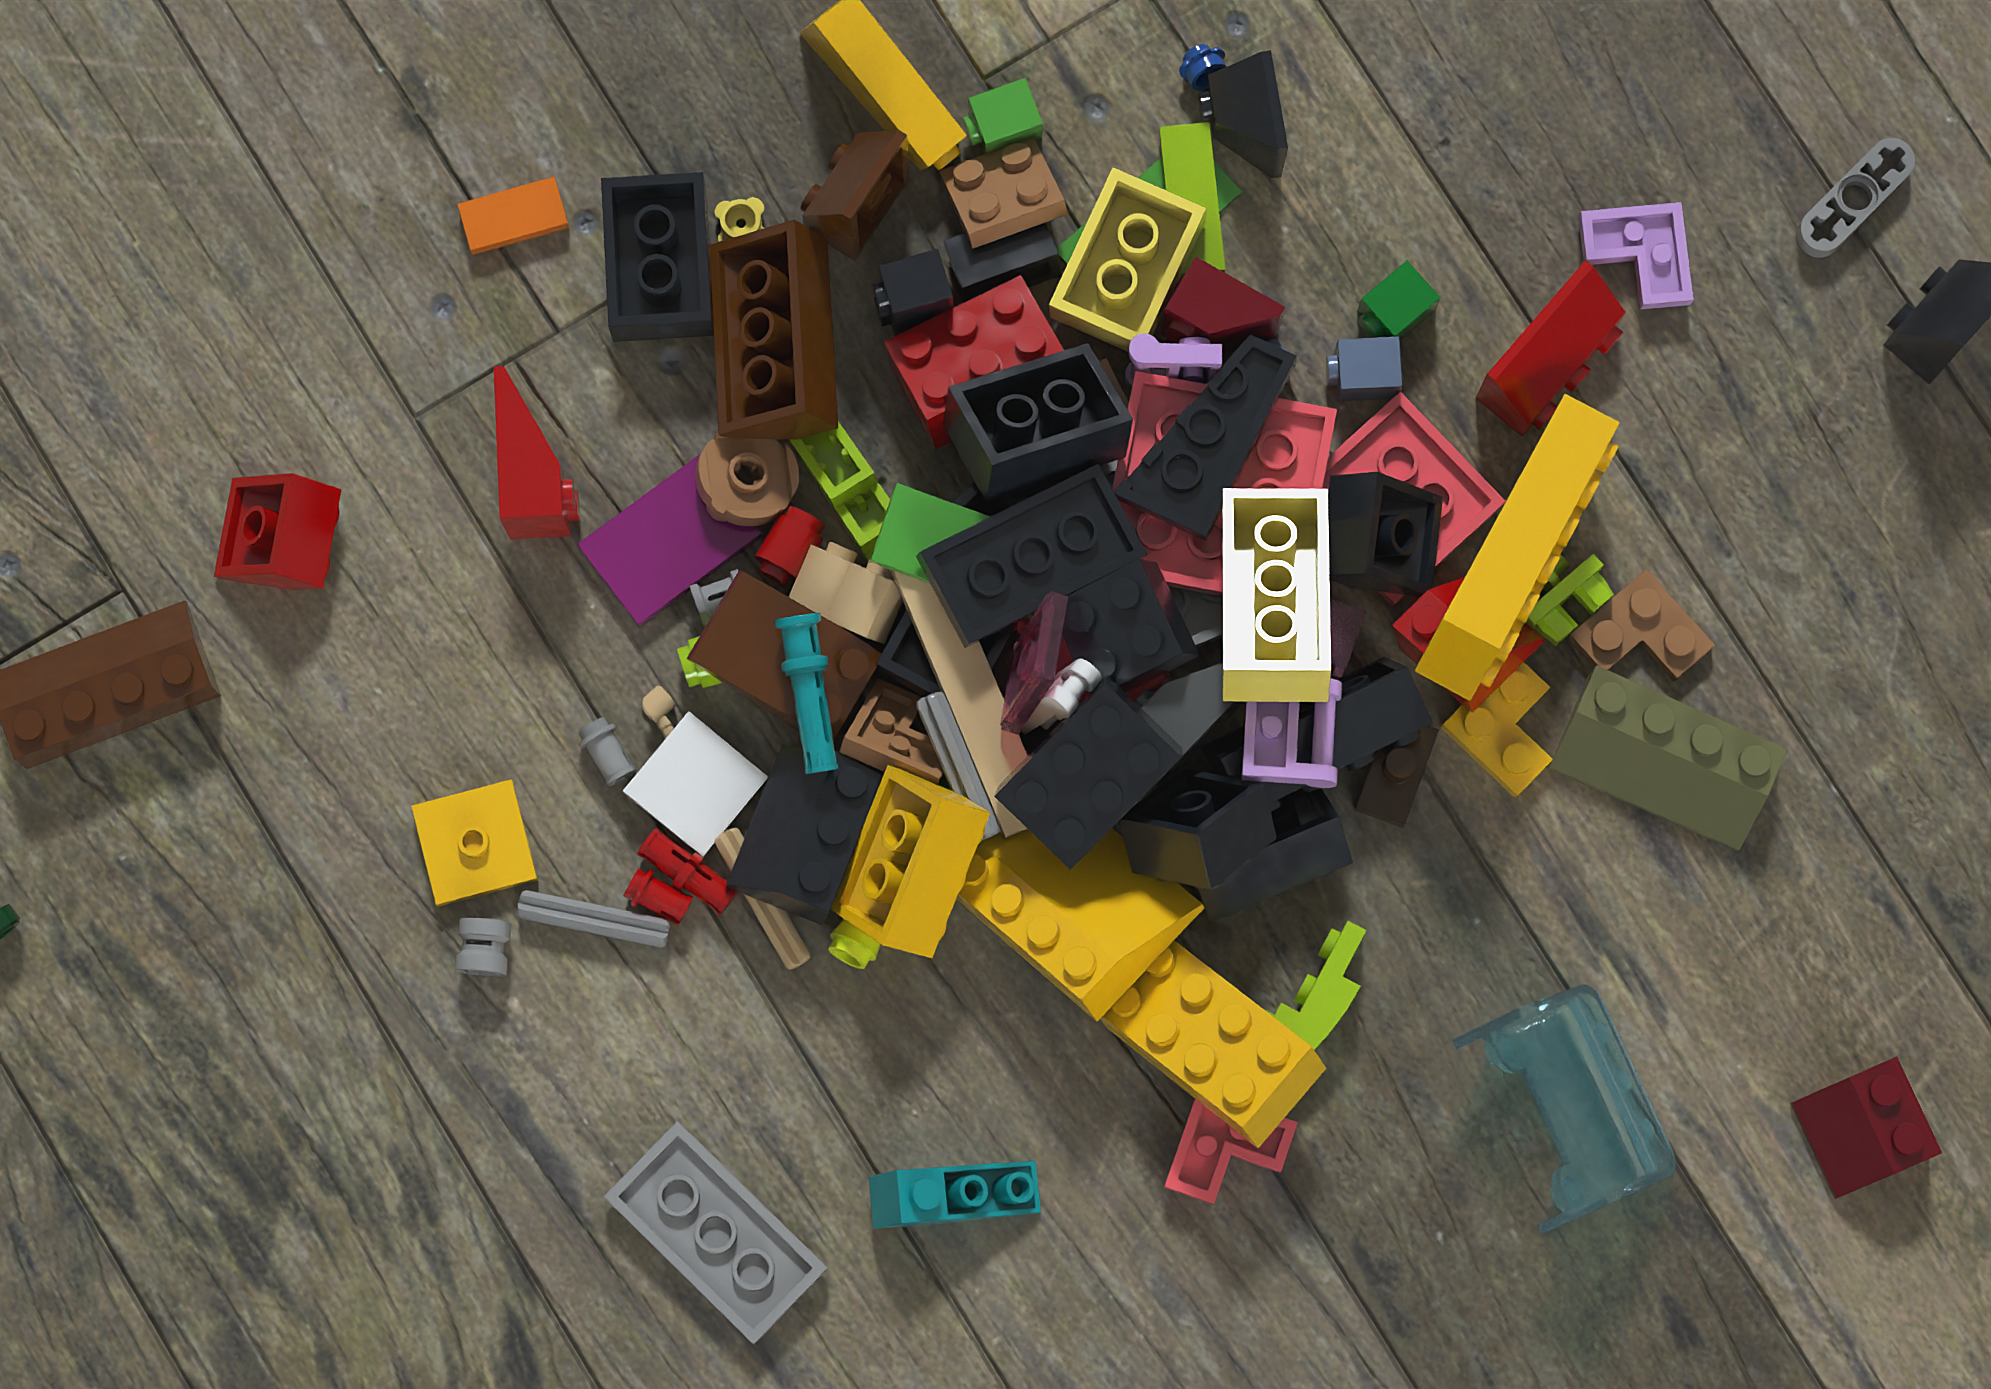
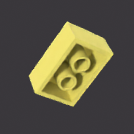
M1112 168L1049 303L1050 318L1127 352L1131 340L1136 335L1146 333L1153 336L1203 229L1206 219V208L1116 168Z

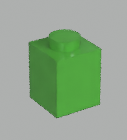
M1026 78L968 98L969 115L962 117L963 124L971 145L980 144L984 154L1034 137L1035 141L1042 139L1043 123Z

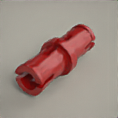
M655 828L650 833L636 854L673 880L672 886L677 890L686 889L716 911L719 916L727 909L738 893L725 887L727 880L703 863L704 857L697 852L691 855L664 835L658 828Z

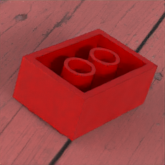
M1021 275L884 341L892 371L935 449L952 442L943 426L949 386L1064 351Z

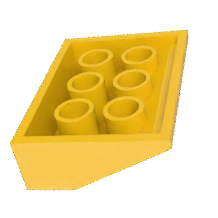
M1113 828L1071 870L1030 830L1026 829L1004 839L1001 832L990 838L980 841L966 873L964 886L956 898L957 901L1096 1022L1101 1019L1205 908L1200 901L1177 882L1159 881L1154 877L1132 873L1123 837Z

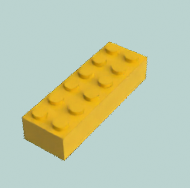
M1564 394L1419 661L1415 672L1469 701L1472 699L1480 683L1490 688L1503 662L1507 659L1519 637L1522 626L1527 621L1538 601L1541 590L1557 565L1560 554L1580 521L1579 518L1595 493L1603 473H1605L1619 445L1610 440L1620 422Z

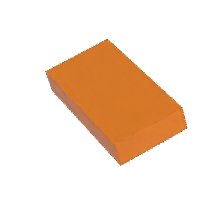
M555 176L457 204L472 255L570 228Z

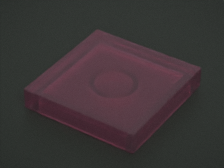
M1053 591L1047 594L1014 644L1000 721L1001 730L1018 735L1053 684L1068 596Z

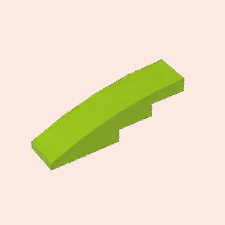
M839 421L837 429L796 440H788L868 563L890 502V498L878 483L874 471Z

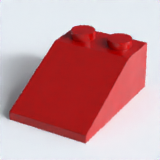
M493 366L500 520L510 540L571 536V521L580 520L578 490L574 488L573 479H566L560 463L505 367Z

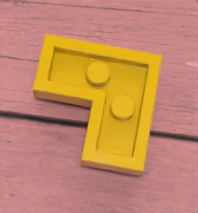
M1523 662L1474 712L1469 711L1462 704L1441 726V729L1516 799L1553 760L1516 725L1551 687Z

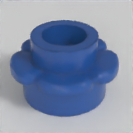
M1206 44L1197 45L1184 55L1183 63L1179 68V74L1186 82L1190 83L1194 90H1205L1208 75L1227 67L1223 61L1225 53L1219 47H1214L1211 50Z

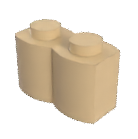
M829 542L826 550L811 545L789 598L816 613H820L821 616L841 627L885 644L903 602L890 569L871 563L870 560L866 568L854 563L858 553L833 542Z

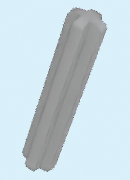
M935 692L921 698L916 702V707L951 790L991 812L982 840L996 835L1000 832V825L945 694Z
M528 890L522 891L517 906V915L521 919L656 947H664L670 933V922L665 918Z

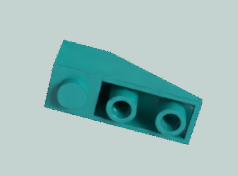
M1036 1161L895 1170L868 1177L873 1229L923 1226L1041 1213Z

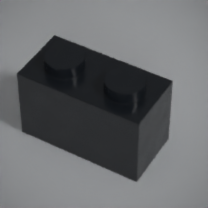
M938 249L879 265L880 282L872 284L875 294L874 303L881 326L891 325L894 337L953 308V295Z

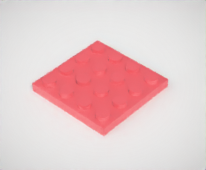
M1135 371L1128 405V412L1133 418L1126 457L1119 459L1117 462L1112 487L1113 491L1124 479H1127L1141 463V459L1155 443H1159L1175 424V420L1188 405L1191 406L1205 390L1207 384ZM1278 398L1233 489H1322L1337 409ZM1119 501L1148 554L1143 560L1158 563L1168 586L1222 596V511L1207 541H1204Z

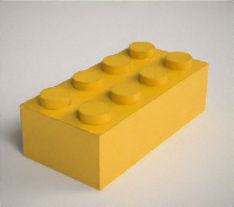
M1175 940L1100 1019L1108 1030L1257 1148L1263 1144L1326 1070V1066L1311 1045Z

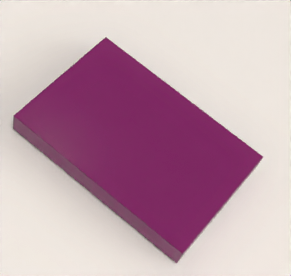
M700 454L577 544L581 552L639 628L690 591V585L701 583L762 537V533L756 526H740L728 521L721 522L708 514L706 504L701 499L695 483V467Z

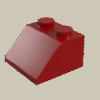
M293 473L232 478L214 577L288 590L323 589L325 577L330 569L329 555L334 528L338 523L340 515L339 501L342 489Z
M1465 577L1427 590L1392 625L1399 649L1417 665ZM1524 623L1519 632V637L1507 659L1503 662L1490 688L1480 683L1470 701L1445 687L1443 688L1469 711L1474 712L1544 643V639L1527 623Z

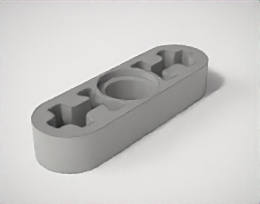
M1886 138L1879 141L1804 216L1796 232L1800 248L1806 254L1816 258H1823L1833 254L1911 174L1915 165V156L1911 147L1906 142L1897 138ZM1893 154L1900 159L1896 166L1898 171L1893 168L1890 169L1877 183L1871 176L1882 164V156L1889 158ZM1852 185L1863 188L1869 196L1868 207L1863 210H1853L1847 207L1842 199L1844 188ZM1834 212L1840 220L1828 234L1831 242L1826 238H1822L1818 242L1811 237L1814 231L1811 223L1820 227Z

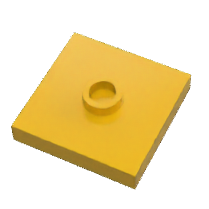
M512 779L411 806L437 907L538 881Z

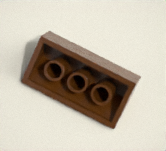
M794 219L710 244L719 435L724 438L796 440L837 429L838 413L828 239Z
M186 600L0 670V721L14 760L26 769L221 696Z

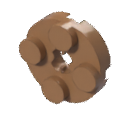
M718 432L714 439L707 443L699 456L695 467V483L701 499L706 504L707 512L712 518L717 521H728L740 526H759L777 519L779 514L783 515L798 488L799 467L793 451L786 443L783 447L775 439L724 438ZM741 465L752 467L750 473L757 471L760 479L755 480L752 485H745L736 478L735 474H738Z

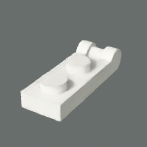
M1079 658L1036 690L1012 718L1014 725L1026 735L1038 726L1047 730L1057 719L1069 718L1079 707L1078 701L1081 699L1080 696L1085 691L1091 692L1102 680L1100 672L1084 659Z

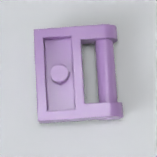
M1138 334L1133 337L1129 345L1128 354L1132 362L1126 368L1125 382L1132 390L1135 371L1207 384L1222 366V344H1210L1209 339L1202 337L1183 338L1179 341V344L1159 343L1150 334Z
M1330 679L1329 702H1315L1312 764L1296 763L1299 702H1246L1242 780L1306 784L1316 788L1335 787L1337 785L1338 769L1333 766L1336 701L1341 700L1342 683L1339 680Z

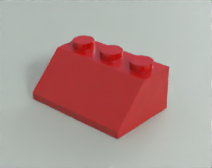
M1586 260L1486 374L1476 396L1480 403L1522 437L1532 425L1539 431L1546 425L1558 407L1553 402L1564 388L1573 393L1592 370L1586 365V362L1597 350L1605 356L1624 333L1617 326L1626 312L1594 266Z

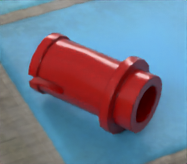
M637 869L624 893V897L632 900L630 906L635 908L639 904L670 920L674 925L679 926L694 897L653 877L654 871L651 869L647 873Z

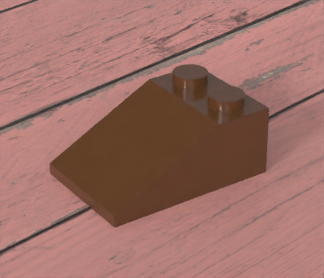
M900 130L857 133L849 146L842 143L829 162L828 169L832 172L823 186L815 184L801 204L800 210L804 212L802 215L803 224L826 237L828 245L854 261L909 181L907 134Z
M739 570L689 653L687 660L799 732L790 676L785 677V672H782L781 664L786 661L781 630L775 628L774 620L816 612L744 571ZM821 616V621L817 623L821 653L828 657L829 663L826 665L827 670L822 672L832 727V738L834 740L876 669L877 662L882 653L844 628Z

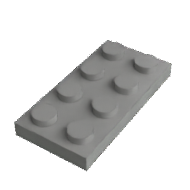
M678 1121L604 1196L754 1345L828 1269Z

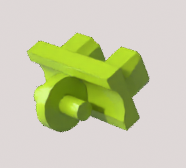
M1592 554L1562 581L1558 575L1570 565L1560 555L1557 565L1543 587L1548 593L1536 602L1525 622L1532 629L1535 628L1554 646H1557L1578 627L1577 623L1561 607L1569 598L1574 596L1587 612L1593 615L1614 595L1605 579L1599 574L1604 565L1595 554Z

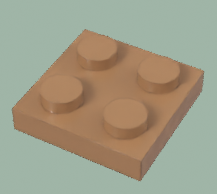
M1034 137L939 170L945 191L972 249L1068 215L1065 200Z

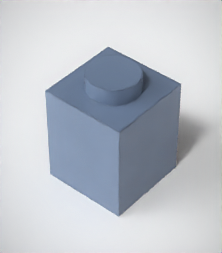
M1399 336L1338 339L1334 355L1326 356L1327 385L1336 386L1337 401L1392 399L1401 391L1402 372Z

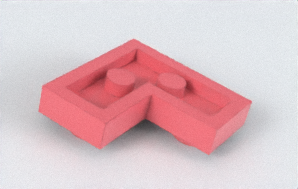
M1194 1099L1164 1188L1214 1205L1231 1156L1281 1173L1298 1122L1284 1118L1263 1144L1257 1148L1207 1107Z

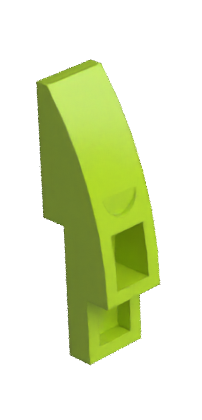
M1347 921L1341 932L1331 928L1318 953V956L1326 960L1318 977L1307 974L1294 998V1002L1302 1005L1300 1011L1298 1012L1283 1003H1280L1275 1014L1267 1011L1311 1045L1314 1050L1329 1035L1347 1011L1361 987L1343 977L1366 932L1365 929L1350 921Z

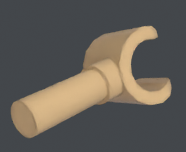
M656 686L643 698L642 709L657 725L666 739L674 727L665 715L677 704L661 686Z

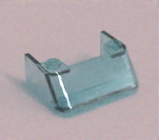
M1582 984L1519 1007L1452 1040L1456 1049L1483 1040L1486 1056L1494 1066L1499 1067L1506 1073L1522 1071L1565 1166L1554 1171L1550 1187L1552 1199L1556 1206L1562 1210V1214L1537 1224L1541 1234L1607 1206L1674 1174L1676 1161L1672 1147L1602 998L1591 986Z

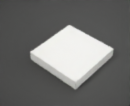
M688 711L622 792L693 851L703 857L715 843V839L724 832L767 780L768 776Z

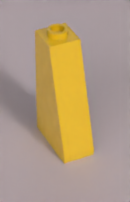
M861 0L837 1L799 32L885 131L900 130L907 134L908 158L919 170L928 168L932 164L937 170H940L961 153L956 144L967 136Z

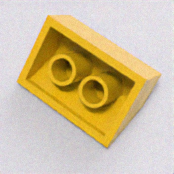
M887 765L830 910L883 946L933 958L939 940H941L946 931L947 920L958 893L964 886L966 873L976 848L984 836L985 826L991 812L963 795L899 768Z

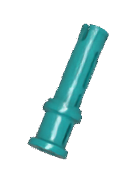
M820 613L803 614L774 620L775 628L781 630L786 660L781 664L782 672H785V677L790 676L800 741L803 749L805 774L839 769L834 750L832 727L822 672L827 670L826 665L829 663L828 657L821 653L817 623L821 621Z

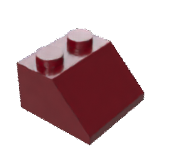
M1195 257L1165 307L1161 335L1167 337L1166 343L1179 344L1181 339L1188 337L1206 338L1210 340V344H1222V354L1236 351L1250 334L1262 340L1267 339L1269 336L1275 339L1279 333L1285 306L1200 258Z
M1897 1056L1791 1103L1834 1199L1942 1154Z

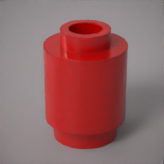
M790 506L785 515H778L755 555V559L762 564L759 572L782 586H785L788 580L795 582L810 546L820 547L823 542V538L820 535L825 525L807 512Z

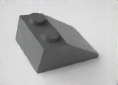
M1222 663L1167 682L1155 694L1148 688L1135 700L1183 748L1182 758L1165 774L1169 779L1191 759L1243 704V702L1223 701Z

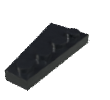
M1250 334L1207 383L1205 390L1192 405H1188L1175 420V424L1159 443H1155L1141 459V463L1133 473L1115 489L1114 493L1117 499L1197 538L1207 541L1222 511L1223 489H1233L1296 363L1297 356Z

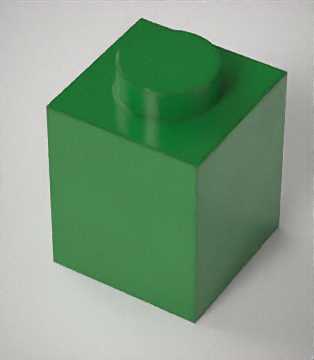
M1406 260L1361 298L1357 310L1361 317L1358 318V321L1370 338L1399 336L1400 341L1436 311L1441 297Z

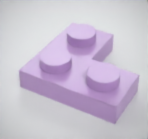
M1681 202L1580 212L1578 219L1583 260H1586L1591 265L1634 261L1640 310L1691 305L1694 299Z

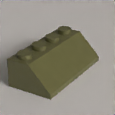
M1596 665L1585 681L1548 768L1738 852L1771 791L1788 749Z

